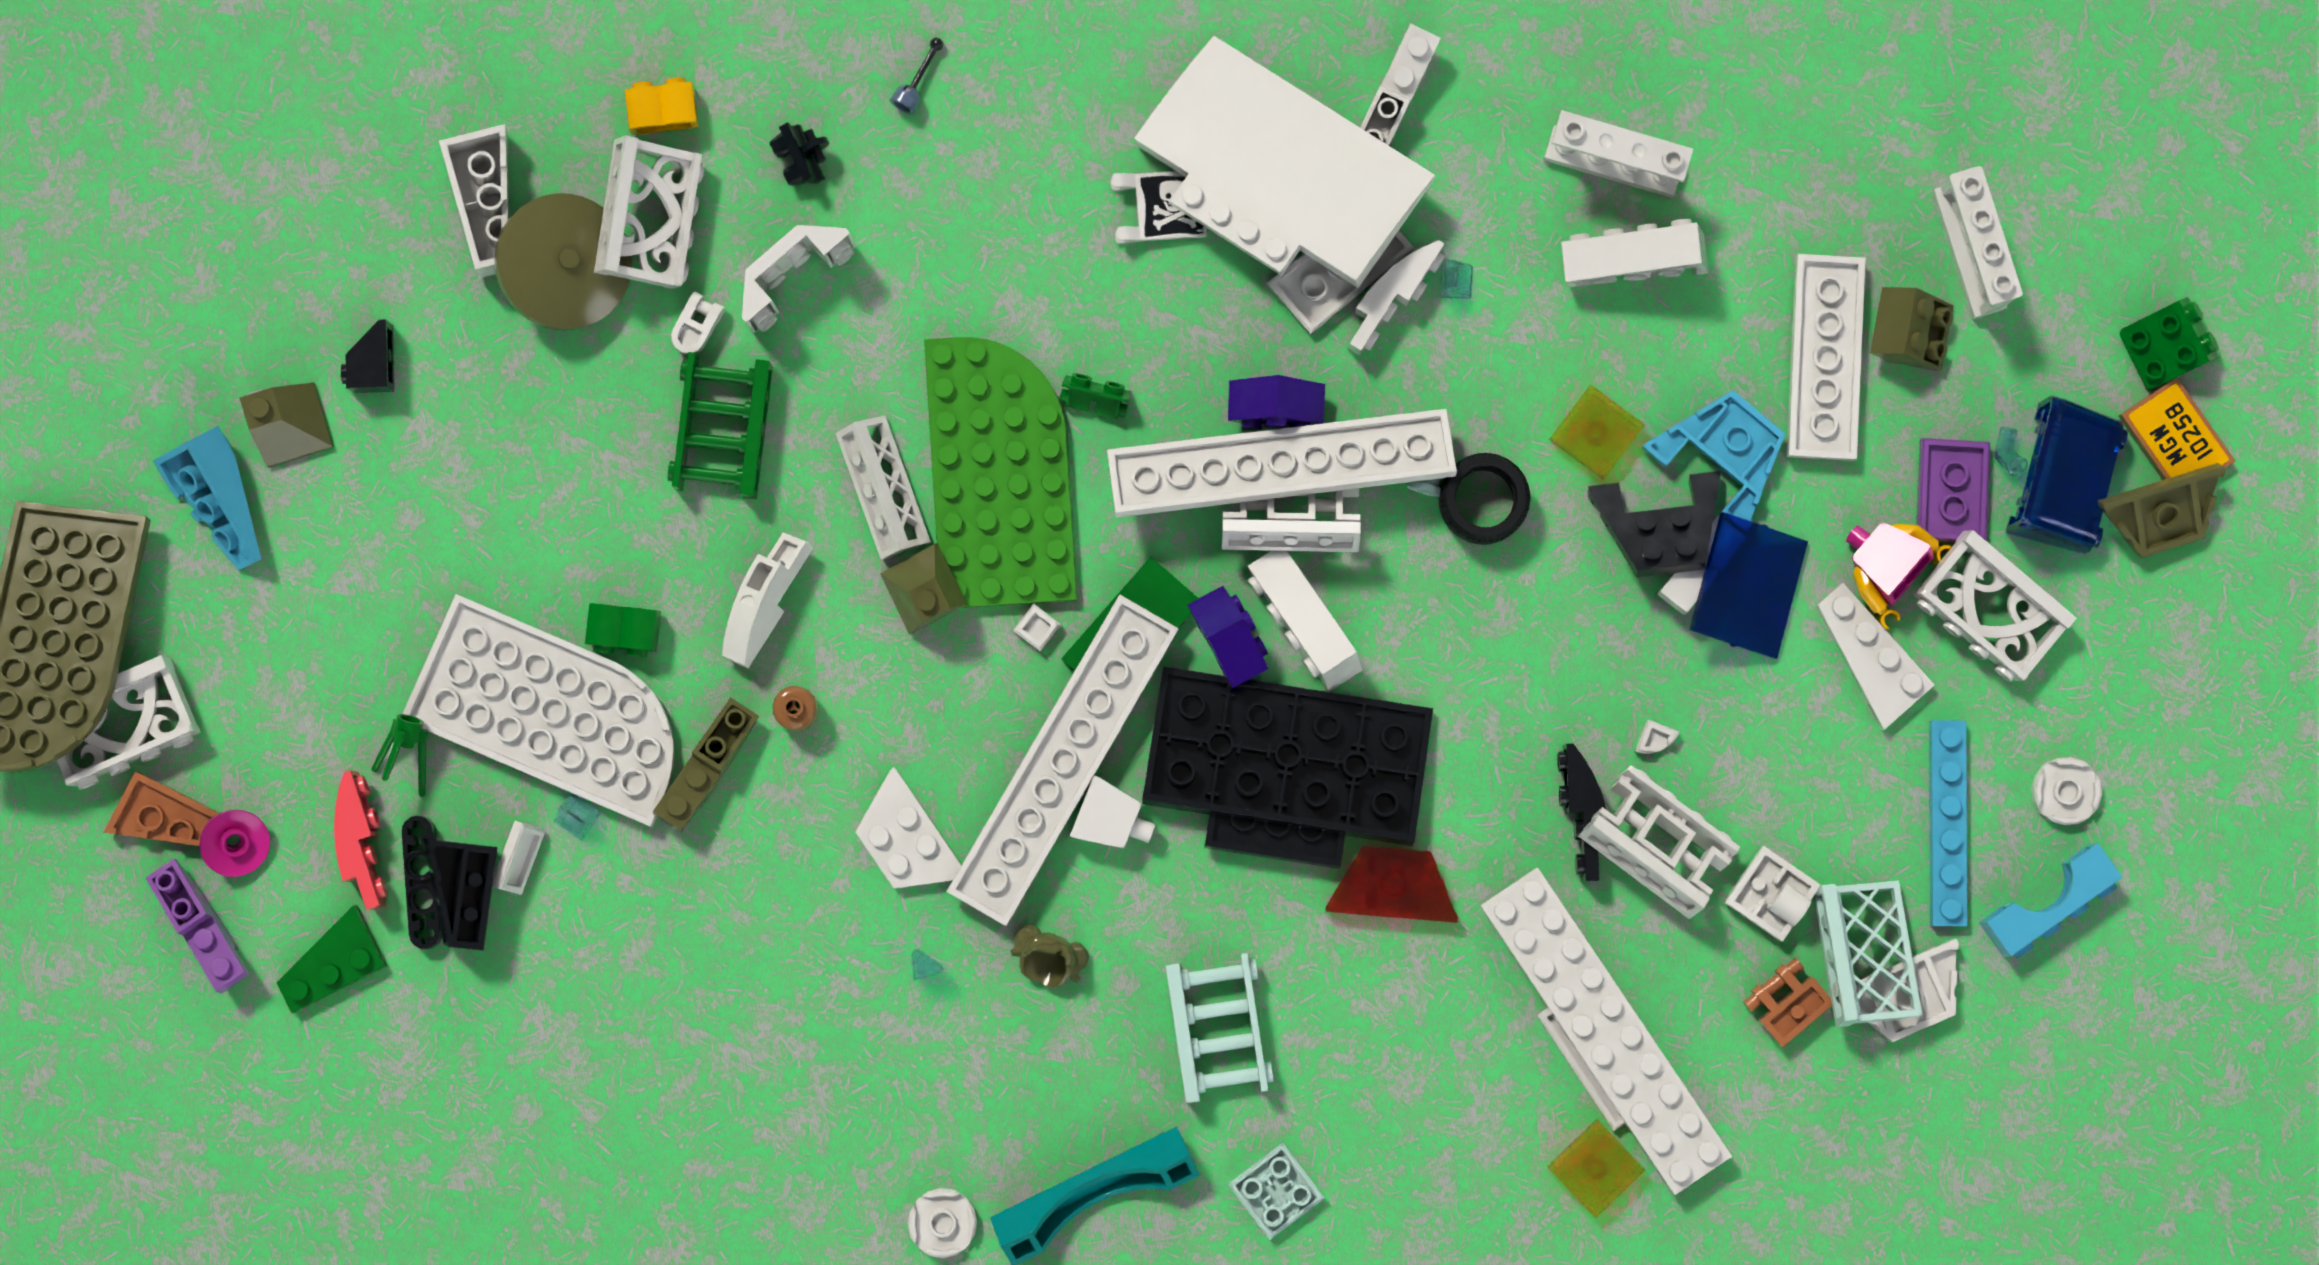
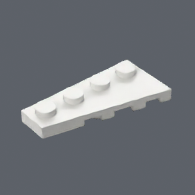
M1844 583L1840 584L1816 605L1831 637L1842 652L1848 669L1859 684L1865 701L1870 705L1876 716V721L1881 731L1885 730L1935 685Z

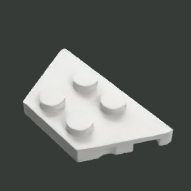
M895 767L892 768L858 826L856 834L894 889L953 881L962 865Z
M1953 938L1912 956L1922 1009L1921 1017L1867 1023L1887 1040L1894 1042L1956 1015L1955 987L1957 985L1958 972L1956 971V950L1959 947L1957 939ZM1901 961L1884 968L1898 980L1905 972L1904 964ZM1878 973L1869 986L1885 998L1894 985ZM1871 974L1861 978V980L1865 983ZM1905 979V980L1903 981V984H1905V985L1907 986V982H1906V979ZM1856 985L1857 993L1861 988ZM1897 989L1889 1002L1900 1011L1911 1010L1909 996L1900 989ZM1866 992L1859 998L1861 1014L1874 1013L1880 1005L1878 1001ZM1884 1007L1881 1012H1890V1011H1889L1887 1008Z

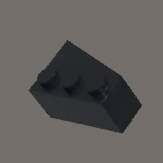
M423 838L443 944L448 947L484 951L497 847Z

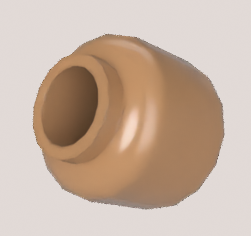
M789 686L781 690L773 702V715L776 721L782 727L791 731H803L809 728L816 721L819 713V705L815 696L809 690L800 686ZM796 702L799 703L800 709L796 707ZM793 710L797 711L796 714H791L790 712Z

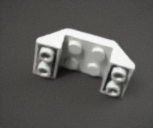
M797 225L745 269L742 319L754 334L758 330L764 332L777 321L775 316L779 313L776 305L764 290L767 287L770 290L777 287L784 280L785 276L783 274L793 265L797 268L811 256L809 251L813 248L830 268L836 263L841 266L847 262L854 254L852 249L856 247L850 232L846 228Z

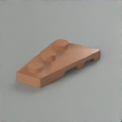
M135 771L103 833L199 846L200 836L205 825L220 812L141 772Z

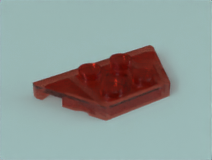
M1362 846L1325 906V912L1458 923L1457 914L1454 911L1447 894V889L1430 851Z

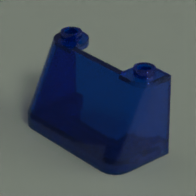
M2049 396L2039 402L2034 419L2042 421V423L2035 428L2034 433L2037 434L2023 493L2017 499L2016 505L2019 507L2015 517H2009L2005 533L2086 554L2091 551L2092 547L2097 548L2101 542L2103 528L2099 526L2103 511L2098 506L2097 501L2107 498L2118 450L2124 448L2128 430L2123 429L2124 424L2119 420L2066 399Z

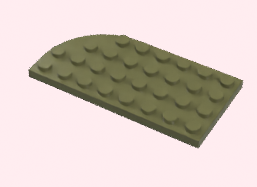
M16 501L0 570V772L12 773L33 770L62 758L80 745L102 719L112 698L151 522L148 517Z

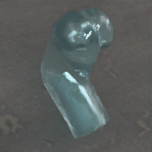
M2000 427L1994 453L1995 459L2007 474L2011 476L2022 475L2028 469V461L2026 458L2019 456L2013 449L2017 430L2010 427Z

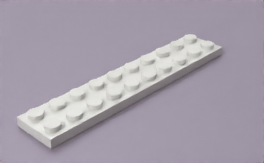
M1446 409L1107 450L1116 518L1455 477L1457 473Z
M1122 595L1118 596L946 892L1007 926L1179 628Z
M1538 867L1481 904V909L1672 1194H1678L1731 1158L1732 1155Z

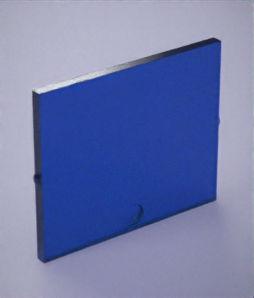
M1720 512L1689 631L1728 643L1733 648L1740 647L1777 659L1808 541L1768 528L1766 524L1760 525L1726 512Z

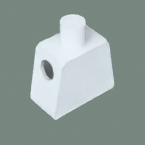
M1094 775L1070 837L1125 849L1129 836L1149 844L1156 824L1137 817L1142 803Z

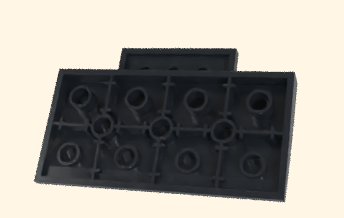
M1163 667L1142 804L1208 814L1209 820L1204 848L1340 869L1345 836L1413 846L1433 708L1247 680L1232 688L1225 676Z

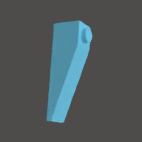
M218 426L153 460L169 490L177 499L183 496L194 509L191 516L197 523L200 521L206 523L212 530V540L238 570L261 560L236 457L230 448L228 439L222 434Z

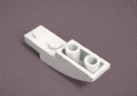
M1410 23L1388 72L1363 120L1361 129L1390 146L1427 71V67L1441 40L1440 37Z
M1440 240L1435 241L1407 255L1392 266L1370 288L1356 307L1354 314L1364 319V322L1350 342L1349 350L1360 356L1364 348L1368 351L1372 349L1380 336V333L1376 332L1377 327L1382 320L1388 323L1398 307L1397 304L1393 303L1394 300H1397L1406 307L1411 299L1419 300L1428 285L1423 282L1429 270L1435 273L1445 258V255L1441 253L1444 247L1443 242Z
M782 533L768 557L759 554L756 556L740 586L728 619L722 649V656L725 659L746 668L750 667L784 613L778 606V603L813 550V547L806 541Z

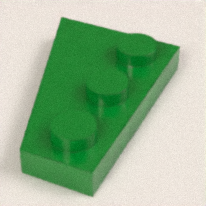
M353 905L276 982L291 1013H296L387 966L358 906Z

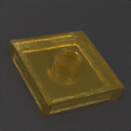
M1590 384L1549 440L1604 480L1645 424Z
M1598 1119L1589 1125L1547 1166L1595 1218L1646 1171Z

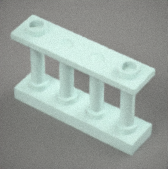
M1247 953L1240 954V965L1187 972V969L1180 970L1179 963L1165 965L1186 1103L1200 1101L1199 1093H1205V1089L1259 1081L1261 1092L1268 1091L1267 1083L1274 1082L1271 1061L1264 1062L1254 1000L1252 980L1258 979L1255 959L1248 960ZM1244 978L1247 999L1194 1007L1192 1003L1185 1004L1183 991L1190 990V986ZM1249 1012L1252 1033L1200 1041L1197 1038L1190 1039L1188 1025L1195 1024V1020ZM1254 1046L1257 1067L1203 1075L1202 1072H1195L1194 1059L1200 1058L1201 1054Z

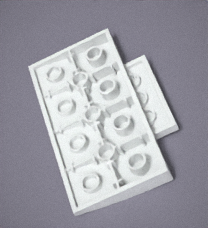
M1215 36L1210 39L1186 68L1134 138L1139 148L1186 177L1170 199L1172 206L1281 276L1298 252L1301 251L1357 288H1359L1436 178L1435 174Z

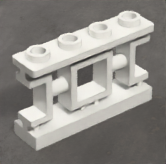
M1359 488L1335 491V498H1315V494L1299 495L1308 496V513H1274V499L1241 502L1239 512H1223L1222 550L1359 552L1361 536L1360 514H1343V497H1359ZM1247 510L1267 511V520H1247ZM1315 512H1335V521H1315Z
M1629 766L1617 777L1615 784L1610 789L1624 799L1615 815L1602 807L1593 815L1591 822L1585 826L1579 837L1685 917L1691 919L1704 909L1710 899L1709 896L1713 892V889L1700 880L1708 865L1711 864L1717 870L1722 871L1730 864L1731 858L1737 854L1740 846L1733 842L1728 834L1717 830L1705 821L1701 814L1689 809L1677 800L1673 793L1662 789L1650 780L1645 772ZM1636 799L1651 809L1645 818L1631 808ZM1623 820L1637 829L1632 839L1617 829ZM1653 823H1656L1679 841L1670 856H1667L1645 839ZM1691 841L1705 850L1700 859L1687 850ZM1678 861L1692 870L1687 880L1673 870Z

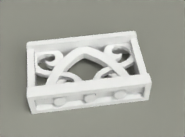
M627 135L614 140L594 273L622 277L669 289L681 287L682 283L686 281L689 272V264L686 262L687 250L691 248L694 239V231L691 229L692 218L696 215L699 206V198L696 196L697 185L701 182L704 173V165L701 163L702 154L638 140L639 138ZM636 152L659 158L651 169L636 159ZM673 161L681 167L682 174L679 184L674 183L671 179L674 171L667 172L662 178L658 175L661 167L666 162ZM644 180L646 184L639 194L633 193L631 191L632 181H636L640 187ZM653 189L662 201L669 219L657 232L645 239L641 223L635 216L628 213L627 210L628 204L642 201ZM626 225H631L634 228L637 237L636 243H634V233L630 237L624 235ZM672 236L671 243L667 242L666 240ZM651 250V257L659 264L661 263L659 260L660 253H667L669 256L667 269L662 273L654 271L648 264L646 251ZM638 254L641 270L619 265L620 257Z
M1977 166L1951 174L1941 187L1931 191L1972 319L2005 310L2010 302L2023 295L1983 168Z
M1974 530L1963 531L1955 540L1956 543L1919 588L1914 591L1913 595L1919 599L1917 605L1930 616L1936 614L1945 621L1943 627L1956 638L1962 636L1971 643L1968 648L1976 656L1983 660L1988 658L1997 665L1994 670L2002 678L2009 682L2012 680L2025 681L2029 673L2065 629H2068L2077 618ZM1965 551L1970 554L1963 575L1949 571ZM1986 571L1993 574L1994 579L1990 585H1982L1976 582V577L1985 581L1983 574ZM1945 579H1954L1961 582V588L1952 587L1946 589L1945 591L1953 594V600L1949 604L1944 603L1938 598L1937 587ZM2007 585L2011 589L2007 600V610L2013 624L2004 626L1980 625L1975 609L1974 590L1995 592ZM2019 601H2025L2028 604L2026 612L2019 611L2026 618L2024 620L2020 619L2016 611V604ZM1961 609L1963 619H1961L1954 612ZM2049 621L2052 623L2051 627L2036 644L2030 631ZM2022 634L2027 642V654L2022 660L2013 661L2006 655L2005 648L2012 644L2016 652H2018L2020 641L2016 635ZM1985 638H1998L1995 647Z
M160 655L117 675L112 698L124 709L142 711L138 725L127 743L104 738L96 734L95 731L104 723L107 715L106 710L98 725L84 740L88 744L81 751V759L87 753L93 754V764L87 768L77 767L72 759L74 750L57 760L66 786H78L79 790L91 787L99 782L97 778L106 773H110L111 776L123 773L130 769L129 763L139 759L142 762L153 760L162 755V749L173 745L174 749L188 745L194 741L192 736L201 733L170 657ZM163 677L172 701H158L157 678ZM135 689L138 692V697L135 700L144 699V703H129L127 700L128 692ZM168 707L178 714V724L173 731L163 732L160 729V724L163 720H171L165 715L156 714L157 708ZM149 733L154 738H156L150 742L143 744L146 738L148 737ZM105 751L120 754L105 761Z

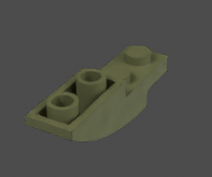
M730 697L692 751L691 758L653 810V815L682 833L699 807L702 808L756 724L759 715Z

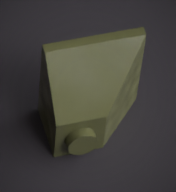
M315 383L272 387L240 397L249 431L267 467L279 465L334 447Z
M938 543L880 573L909 635L967 605Z

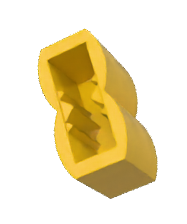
M675 77L667 79L665 81L666 84L652 86V82L642 81L633 83L632 88L625 89L628 124L631 134H652L699 127L693 83L686 82L685 78Z

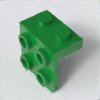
M2189 297L2178 300L2124 327L2120 331V337L2144 385L2148 389H2154L2219 358L2216 353L2219 350L2217 341L2211 332L2206 333L2201 323V320H2203L2201 309L2196 302L2191 303Z

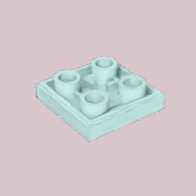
M1283 1142L1228 1183L1269 1240L1324 1199L1322 1193Z

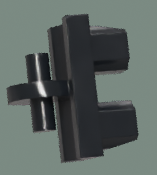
M785 123L779 127L781 133L773 138L769 144L777 158H784L791 154L795 162L783 169V175L788 185L798 186L807 182L818 184L825 180L819 163L826 160L822 150L829 145L827 137L816 138L813 129L804 132L799 124L791 126L790 123Z

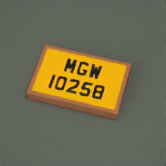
M2178 378L2171 380L2118 416L2162 480L2216 463L2226 468L2235 462V459Z

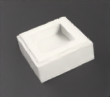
M1033 604L1013 631L1041 652L1061 624Z

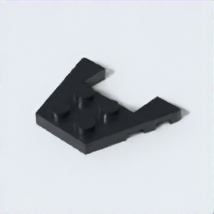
M1720 471L1689 475L1688 482L1693 505L1625 513L1619 483L1588 486V498L1591 503H1595L1602 521L1606 527L1610 528L1616 538L1617 546L1636 577L1705 569L1721 477Z

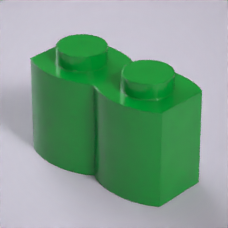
M589 603L585 644L592 645L593 652L613 654L614 648L627 649L626 656L647 658L648 652H657L661 612L651 609Z

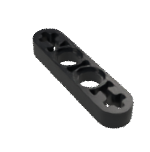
M413 816L408 818L402 826L408 930L410 941L414 946L420 949H431L441 942L442 933L430 872L418 875L412 868L414 859L420 855L426 857V851L416 850L411 852V845L418 846V838L415 835H411L410 832L411 829L416 828L419 821L422 827H427V834L421 835V845L424 846L423 838L437 840L436 828L431 819L424 816ZM423 889L428 890L433 897L432 904L427 909H420L415 904V895ZM434 912V919H427V927L430 930H434V936L429 937L426 944L424 938H418V931L424 929L423 919L416 920V914L428 915Z

